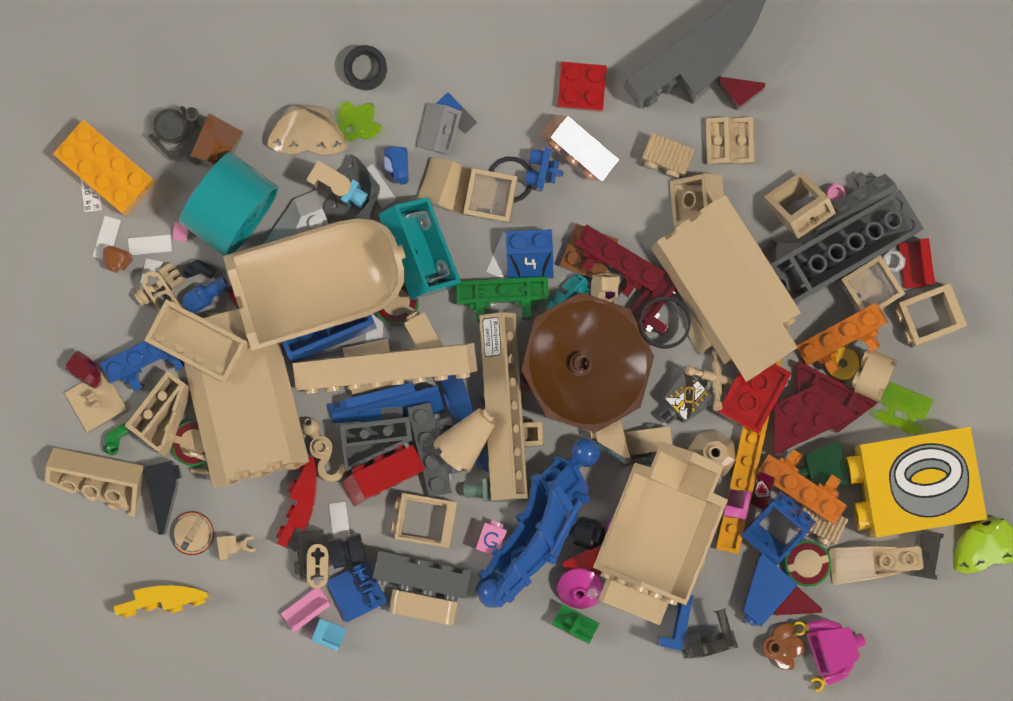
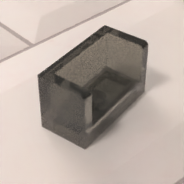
M926 530L917 531L915 547L920 546L922 549L924 568L910 571V576L937 580L938 575H935L940 541L944 539V534Z

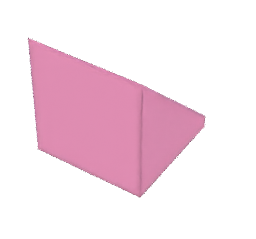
M174 222L173 239L187 242L189 230L182 224Z

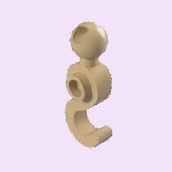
M306 419L302 423V431L312 439L309 448L311 454L315 458L321 459L318 463L319 475L328 482L339 481L345 474V465L341 464L336 474H327L325 466L330 460L333 451L332 442L327 437L320 436V425L316 419ZM311 420V425L307 426L306 421Z

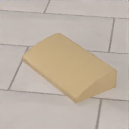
M165 300L144 340L224 383L229 380L250 345L249 342L168 300Z

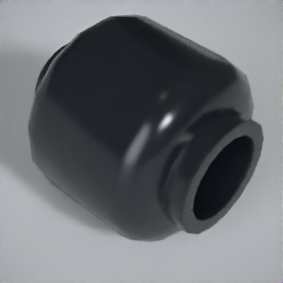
M581 516L572 525L569 536H572L574 545L593 549L597 545H601L605 529L601 526L599 520Z

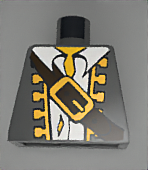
M684 371L662 399L668 407L659 416L668 425L677 417L685 423L711 406L715 400L693 375H686Z

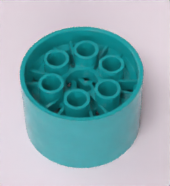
M229 152L211 168L194 190L182 210L179 223L222 255L235 253L257 228L270 209L278 194L279 186L233 152Z

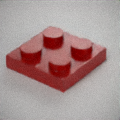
M561 62L557 108L603 112L607 65Z

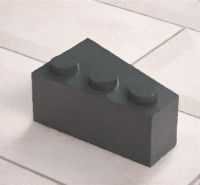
M410 417L340 425L345 472L412 441Z

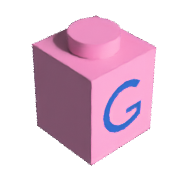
M493 520L490 521V524L485 523L476 550L492 555L491 552L494 549H500L507 531L503 529L504 524Z

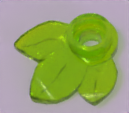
M346 101L340 108L339 116L342 123L339 129L346 141L352 142L359 138L371 139L381 131L382 126L373 122L374 105L372 103L363 104L355 108L351 102ZM348 127L355 128L353 134H348L346 130Z

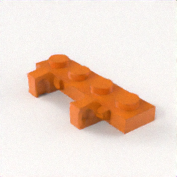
M876 302L798 344L797 347L807 365L818 360L820 365L825 364L828 371L833 373L841 368L836 363L835 355L838 354V349L857 339L858 342L863 340L865 344H868L869 352L874 351L881 346L876 338V335L879 334L877 328L888 323Z
M793 449L787 459L782 456L780 461L768 454L756 474L759 475L761 470L775 477L774 486L835 525L847 507L846 504L837 499L839 493L835 491L841 480L832 474L825 486L822 484L817 486L798 473L799 469L795 467L803 456L801 453Z

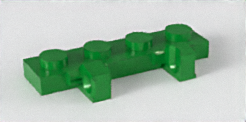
M548 277L461 281V283L456 285L457 305H470V310H476V322H480V315H485V307H491V304L516 302V306H522V320H529L532 318L531 307H537V301H549Z

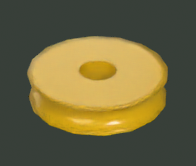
M843 346L838 349V354L835 356L837 365H839V360L843 359L847 363L846 367H841L830 373L825 366L827 373L832 378L840 381L853 378L860 368L858 354L853 349Z

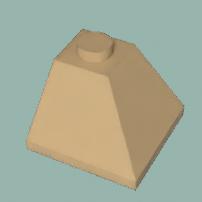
M700 174L670 181L674 226L677 227L687 219L693 218L701 212V209L724 196L722 175Z

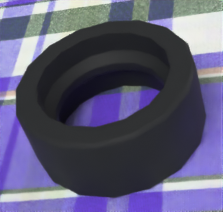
M369 45L357 46L345 57L343 65L345 77L356 89L372 90L380 86L385 80L387 74L386 59L377 48ZM370 55L377 60L379 71L375 78L369 81H362L355 77L352 72V65L357 57Z

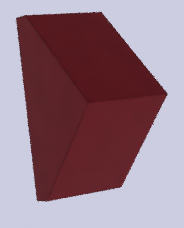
M721 76L718 80L719 88L736 110H739L763 92L766 84Z
M796 586L775 610L773 615L822 613V608Z

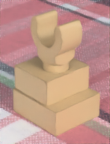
M236 535L217 537L220 561L229 560V554L238 553L241 550L255 552L256 548L249 549L247 547V542L254 540L255 537L249 536L244 541L238 542Z

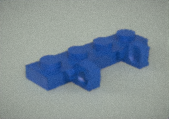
M142 341L100 362L110 384L122 378L124 383L129 382L134 392L144 387V384H141L139 381V373L142 372L141 368L161 358L164 361L169 359V362L175 366L174 371L184 367L182 360L146 341Z

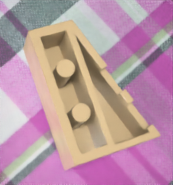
M167 371L125 427L168 458L191 394L189 386Z

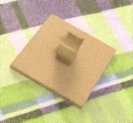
M104 371L100 372L102 384L98 388L94 389L82 382L65 392L67 399L87 433L127 410L113 383L110 384Z

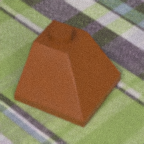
M208 114L190 156L213 167L227 153H235L243 132L214 115Z

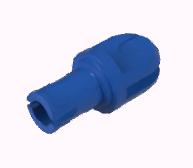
M221 276L207 286L203 284L198 285L183 296V308L191 313H195L211 305L215 296L230 289L228 281L224 276Z

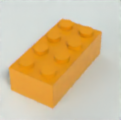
M85 120L79 123L53 153L57 159L125 217L128 216L156 183L153 178Z

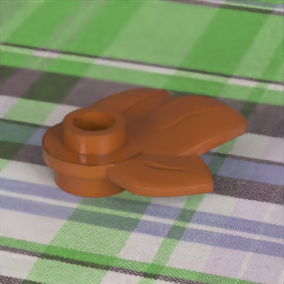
M790 623L777 626L772 636L766 638L762 643L764 656L774 660L777 667L782 670L794 669L793 658L802 655L807 648L801 639L793 637L794 626ZM772 644H775L777 646V650L775 652H773L771 649Z

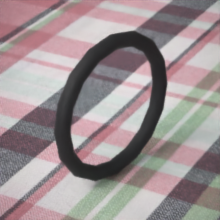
M508 156L498 159L489 169L490 172H494L499 164L506 161H515L522 164L527 171H532L531 167L524 160ZM528 185L526 191L521 196L514 198V203L528 196L532 187Z

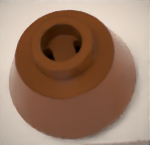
M110 245L103 248V263L106 264L105 269L115 273H119V270L124 271L133 261L132 254Z

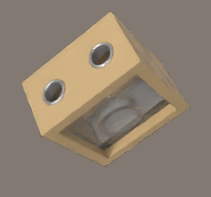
M472 168L463 214L510 223L518 177Z
M881 255L838 282L856 312L876 302L883 309L905 295Z

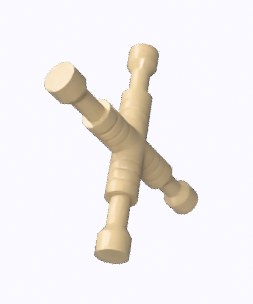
M712 347V354L714 356L712 372L696 370L688 365L685 369V374L700 376L701 379L712 382L715 400L713 410L720 411L722 410V402L720 401L722 385L731 387L734 378L721 375L719 355L714 347Z

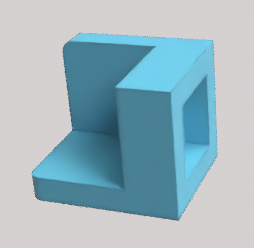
M320 619L311 641L339 651L347 630L344 627Z

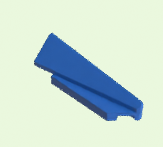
M448 375L447 380H440L446 391L444 398L453 423L456 425L473 413V408L463 378L456 379V375ZM484 446L474 465L490 473L488 468L489 459Z
M412 382L328 405L332 423L360 421L359 410L403 407V417H408V407L431 402L433 414L444 412L438 385L415 391L414 383Z

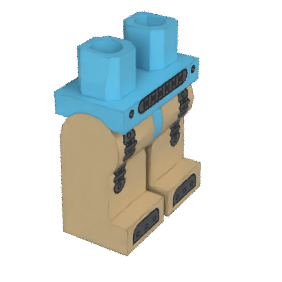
M319 160L306 179L308 184L317 190L320 185L331 190L335 197L342 200L343 204L348 207L354 204L363 209L369 199L368 194L360 190L361 186L358 182L352 180L350 183L347 177Z

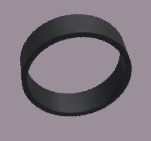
M659 297L653 299L644 307L641 313V332L646 341L657 348L669 349L678 346L686 339L690 331L691 318L689 311L682 302L675 298ZM660 301H670L679 305L687 316L688 328L686 333L679 341L672 344L664 345L652 341L643 329L642 320L646 310L651 305Z

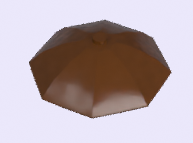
M580 292L535 317L521 370L546 417L596 433L641 407L654 355L629 308Z

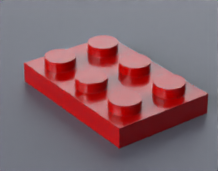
M773 364L746 382L739 371L722 402V410L717 412L759 434L792 373Z

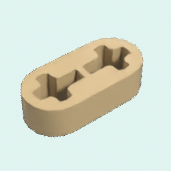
M321 544L312 545L307 553V582L311 587L318 589L324 587L329 578V552ZM316 548H320V551L325 554L324 557L320 558V565H316V558L311 555L312 552H316ZM316 567H320V575L324 576V580L320 581L319 585H316V582L311 580V576L316 574Z

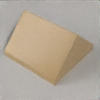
M431 157L417 200L429 197L432 206L461 215L467 197L471 169L451 160Z

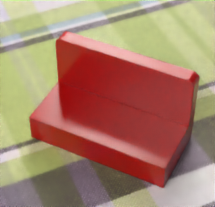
M929 238L919 239L916 242L900 243L898 245L899 252L905 257V266L902 269L904 288L910 289L934 285L935 278Z

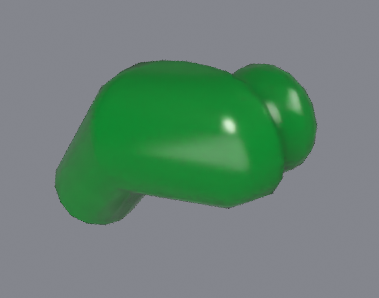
M125 423L106 434L104 450L108 455H116L119 451L120 438L130 433V430L125 427Z

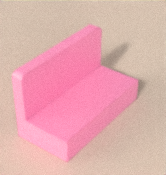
M315 588L282 612L281 615L291 627L292 632L295 633L330 607L332 603L321 588Z

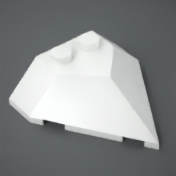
M316 191L300 196L292 201L264 244L329 225Z

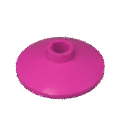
M573 568L566 571L560 577L557 584V592L560 599L566 605L576 609H586L599 602L598 599L604 585L599 575L587 568Z

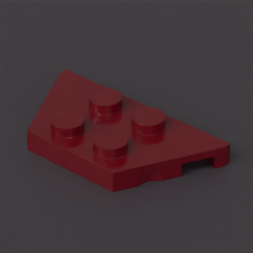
M800 361L796 364V394L817 384L855 414V418L830 429L836 433H839L878 403L855 393V389Z
M817 384L775 403L773 453L777 455L856 416Z

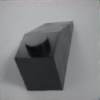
M174 461L145 466L159 535L167 533L179 487L178 479L182 478L180 466L175 465Z

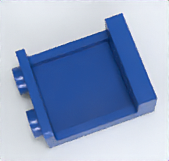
M690 595L687 605L679 603L672 639L658 636L656 645L682 651L694 595Z

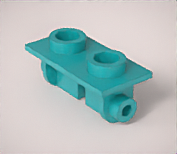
M579 273L575 276L572 275L562 286L567 293L564 295L561 291H558L548 301L549 304L546 307L551 309L580 292L588 294L591 285Z

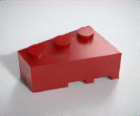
M401 445L392 450L393 455L385 457L383 454L373 459V464L368 467L362 464L352 469L353 474L345 479L342 484L354 507L425 470L413 445L407 448Z

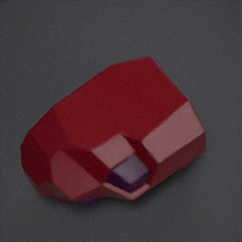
M75 352L66 364L65 370L90 387L98 388L102 384L101 372L98 371L97 363L82 352Z

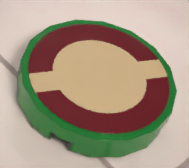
M403 283L398 296L384 309L377 311L376 314L383 322L390 325L404 324L407 322L406 317L417 312L419 298L411 300L405 283Z
M188 421L178 427L171 447L174 456L179 462L190 467L204 465L207 461L188 454L189 451L205 455L198 422Z
M801 541L785 557V571L798 585L804 587L816 586L822 583L829 575L831 558L821 544L814 541Z

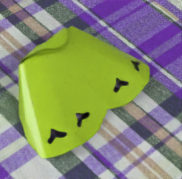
M988 517L985 520L977 521L970 526L971 529L967 528L960 537L953 556L954 569L957 572L966 574L982 571L994 563H1013V525L1003 518ZM984 521H985V522H987V521H990V522H991V524L988 525V526L982 525V523H983ZM1007 553L1012 555V557L1007 556L1003 558V556H1005ZM978 560L985 561L984 563H979L978 565H976L978 563ZM965 562L969 567L959 565Z

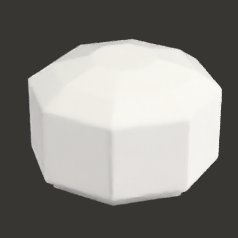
M889 250L882 257L891 272L898 273L905 266V257L899 251Z

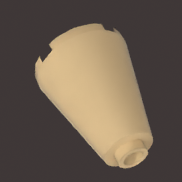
M486 408L484 410L477 409L437 437L433 442L434 448L437 449L439 447L442 453L440 456L449 465L458 471L464 468L465 473H468L496 424L494 414Z

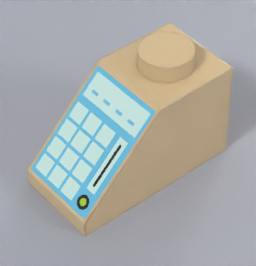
M621 419L596 433L589 431L591 439L596 441L601 450L625 464L630 463V455Z

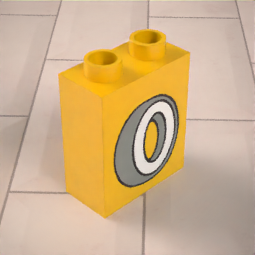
M971 427L862 444L854 447L855 456L845 458L850 485L860 483L863 502L853 504L856 526L859 531L868 529L870 538L987 519Z

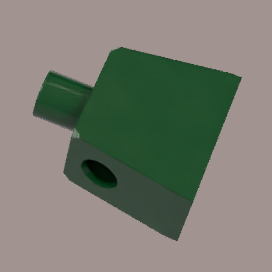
M840 441L803 456L805 465L796 467L799 469L798 473L817 486L819 484L825 486L832 474L841 480L838 486L851 484Z

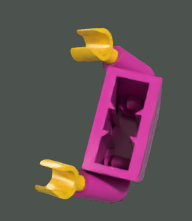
M829 619L809 621L808 624L796 622L793 626L801 624L804 627L803 632L795 633L796 635L802 636L806 631H810L807 637L820 677H813L810 683L814 681L821 682V686L815 688L814 691L820 692L825 684L831 685L845 679L853 669L854 662L860 658L857 648L865 646L864 636L861 633L853 635L850 627L843 628L840 623Z

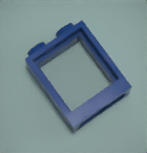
M780 491L748 525L741 536L777 566L809 533L816 521L812 519L809 513L798 507L790 497ZM774 508L778 509L800 528L799 532L785 546L760 525V522Z

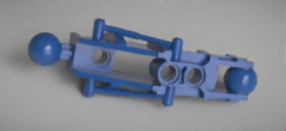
M589 438L578 440L572 448V458L569 461L555 455L553 457L554 462L541 475L534 473L530 477L532 483L524 513L520 512L516 516L518 521L517 527L500 549L496 548L491 552L493 557L486 569H482L477 574L480 580L476 585L475 592L479 597V601L485 607L501 608L506 602L511 603L525 586L528 587L532 583L529 578L530 576L534 575L546 562L550 564L556 563L572 525L577 520V514L582 504H587L590 501V497L587 495L589 487L579 468L591 467L599 460L600 448L594 440Z

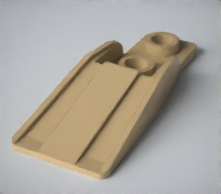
M860 546L829 549L832 583L834 585L873 580L899 574L902 571L921 570L924 568L920 546L906 548Z

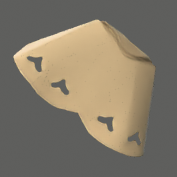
M315 105L290 106L276 123L267 143L273 150L285 154H298L308 150L318 155H330L340 153L347 148L345 137L328 109ZM279 139L281 145H279L278 143H273V141ZM293 141L294 143L298 144V146L293 145L292 147H289V145H291ZM336 141H338L339 143L342 144V145H337L336 147H333V145L336 143ZM321 142H323V145L325 146V148H323L322 146L317 147L316 145H318V144H320Z

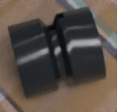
M360 533L348 535L346 540H343L341 537L328 540L334 569L346 567L349 562H352L354 565L366 562Z

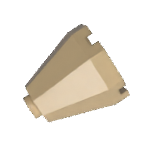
M720 431L699 433L687 449L724 466L720 477L726 476L736 461L734 442ZM712 449H714L715 452H718L717 457H713L711 455Z

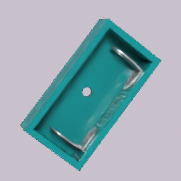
M429 197L394 205L379 214L382 225L386 226L393 234L397 246L402 245L406 257L402 259L404 283L411 300L446 291L461 283Z

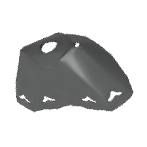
M350 154L337 172L345 175L350 183L352 180L358 182L361 186L360 190L367 193L369 199L363 209L354 204L348 207L332 193L324 206V213L328 223L330 222L329 217H332L334 220L332 223L357 218L369 220L380 194V185L356 156ZM352 161H354L355 167L348 168V166L352 164ZM337 201L338 208L331 209L334 206V202Z

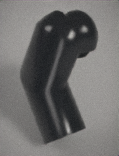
M199 259L184 264L181 269V275L184 278L203 274L211 279L216 272V268Z

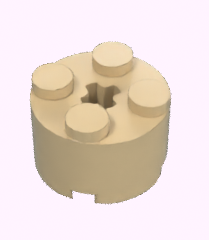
M866 350L860 366L863 370L862 372H856L851 388L855 389V393L880 403L898 360L875 350L872 352Z

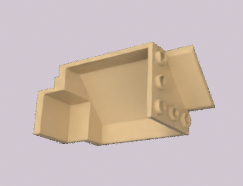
M662 441L651 468L634 463L593 568L602 571L600 576L607 578L598 601L658 625L662 622L668 604L676 606L677 602L687 605L728 499L713 493L724 466L695 452Z

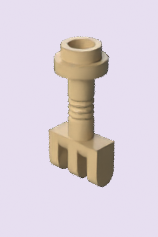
M171 262L161 268L159 272L172 290H175L186 280L183 276L177 278L180 272L178 269L172 271L175 265ZM155 282L153 286L155 287L156 291L152 292L153 295L161 289H163L164 286L162 285V287L159 289L157 283ZM140 288L136 290L137 293L134 297L140 305L150 304L148 300L150 296L146 290L142 291Z

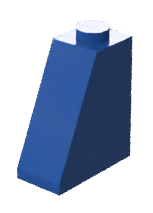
M760 554L757 557L742 607V612L745 614L743 618L753 627L756 624L762 627L798 585L764 554Z

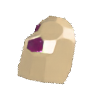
M615 273L594 274L591 281V296L614 303L618 297L619 284L621 282L620 275Z

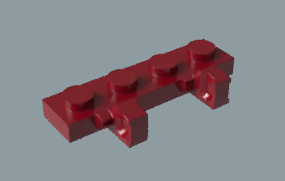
M587 224L574 244L585 251L582 256L587 259L581 267L583 271L589 274L596 262L599 264L603 262L624 275L623 278L627 282L620 293L626 297L630 296L634 288L640 290L641 287H644L653 293L665 274L661 269Z
M664 268L661 270L665 274L654 292L652 293L646 289L631 309L639 327L641 313L650 301L659 297H670L672 294L676 295L678 293ZM667 301L657 302L646 310L642 320L644 331L646 330L651 333L654 329L662 336L666 333L669 327L658 320L661 316L658 312Z

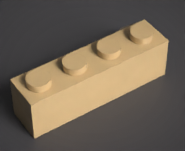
M53 448L46 464L45 483L73 494L77 491L90 501L100 500L107 503L111 509L117 510V508L128 511L127 515L135 518L143 484L144 466Z

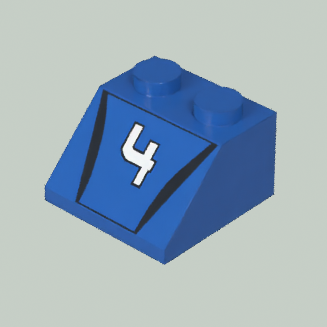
M552 229L506 231L508 279L529 277L554 278Z

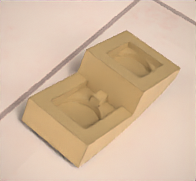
M670 426L624 432L629 455L657 452L661 441L672 445Z

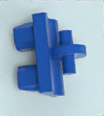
M545 148L544 151L531 150L529 163L541 165L539 173L527 171L524 184L536 187L538 192L543 191L546 174L549 175L548 183L555 184L556 177H563L564 171L558 169L559 161L553 160L551 168L548 167L552 150L550 148Z

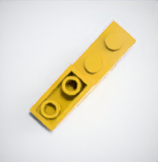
M187 586L146 587L134 590L136 600L114 606L116 616L122 615L124 619L137 615L136 610L145 608V611L159 608L158 603H161L163 611L170 610L172 614L184 610L183 605L192 603L193 607L206 603L205 598L211 596L207 591Z

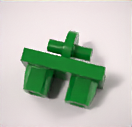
M562 604L552 625L590 644L600 624Z

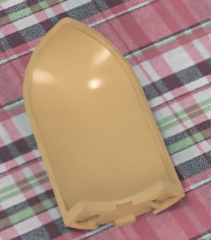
M358 218L339 221L223 256L252 351L366 317L384 309L398 296L404 283L402 259L406 258L402 245L397 246L393 234L386 226L374 220Z

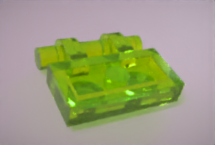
M889 382L881 404L888 406L889 409L887 412L879 409L876 418L882 420L883 424L888 426L892 424L903 429L902 431L907 434L911 432L919 435L922 427L914 424L916 418L925 421L933 399ZM896 410L907 414V419L904 420L896 417Z

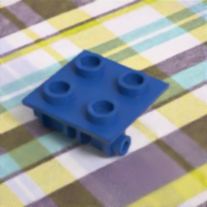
M368 561L327 582L346 623L388 603L380 585L376 584L377 579L372 578L373 570Z

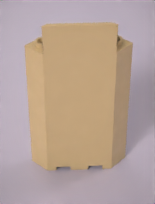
M725 195L701 209V212L693 218H689L680 224L671 234L663 236L651 249L711 341L723 363L726 364L730 361L735 363L747 382L798 348L786 329L797 322L795 318L801 312Z
M239 309L203 318L249 342ZM280 342L253 351L249 345L239 365L226 383L183 361L213 487L233 486L248 478H264L277 470H295L309 462Z

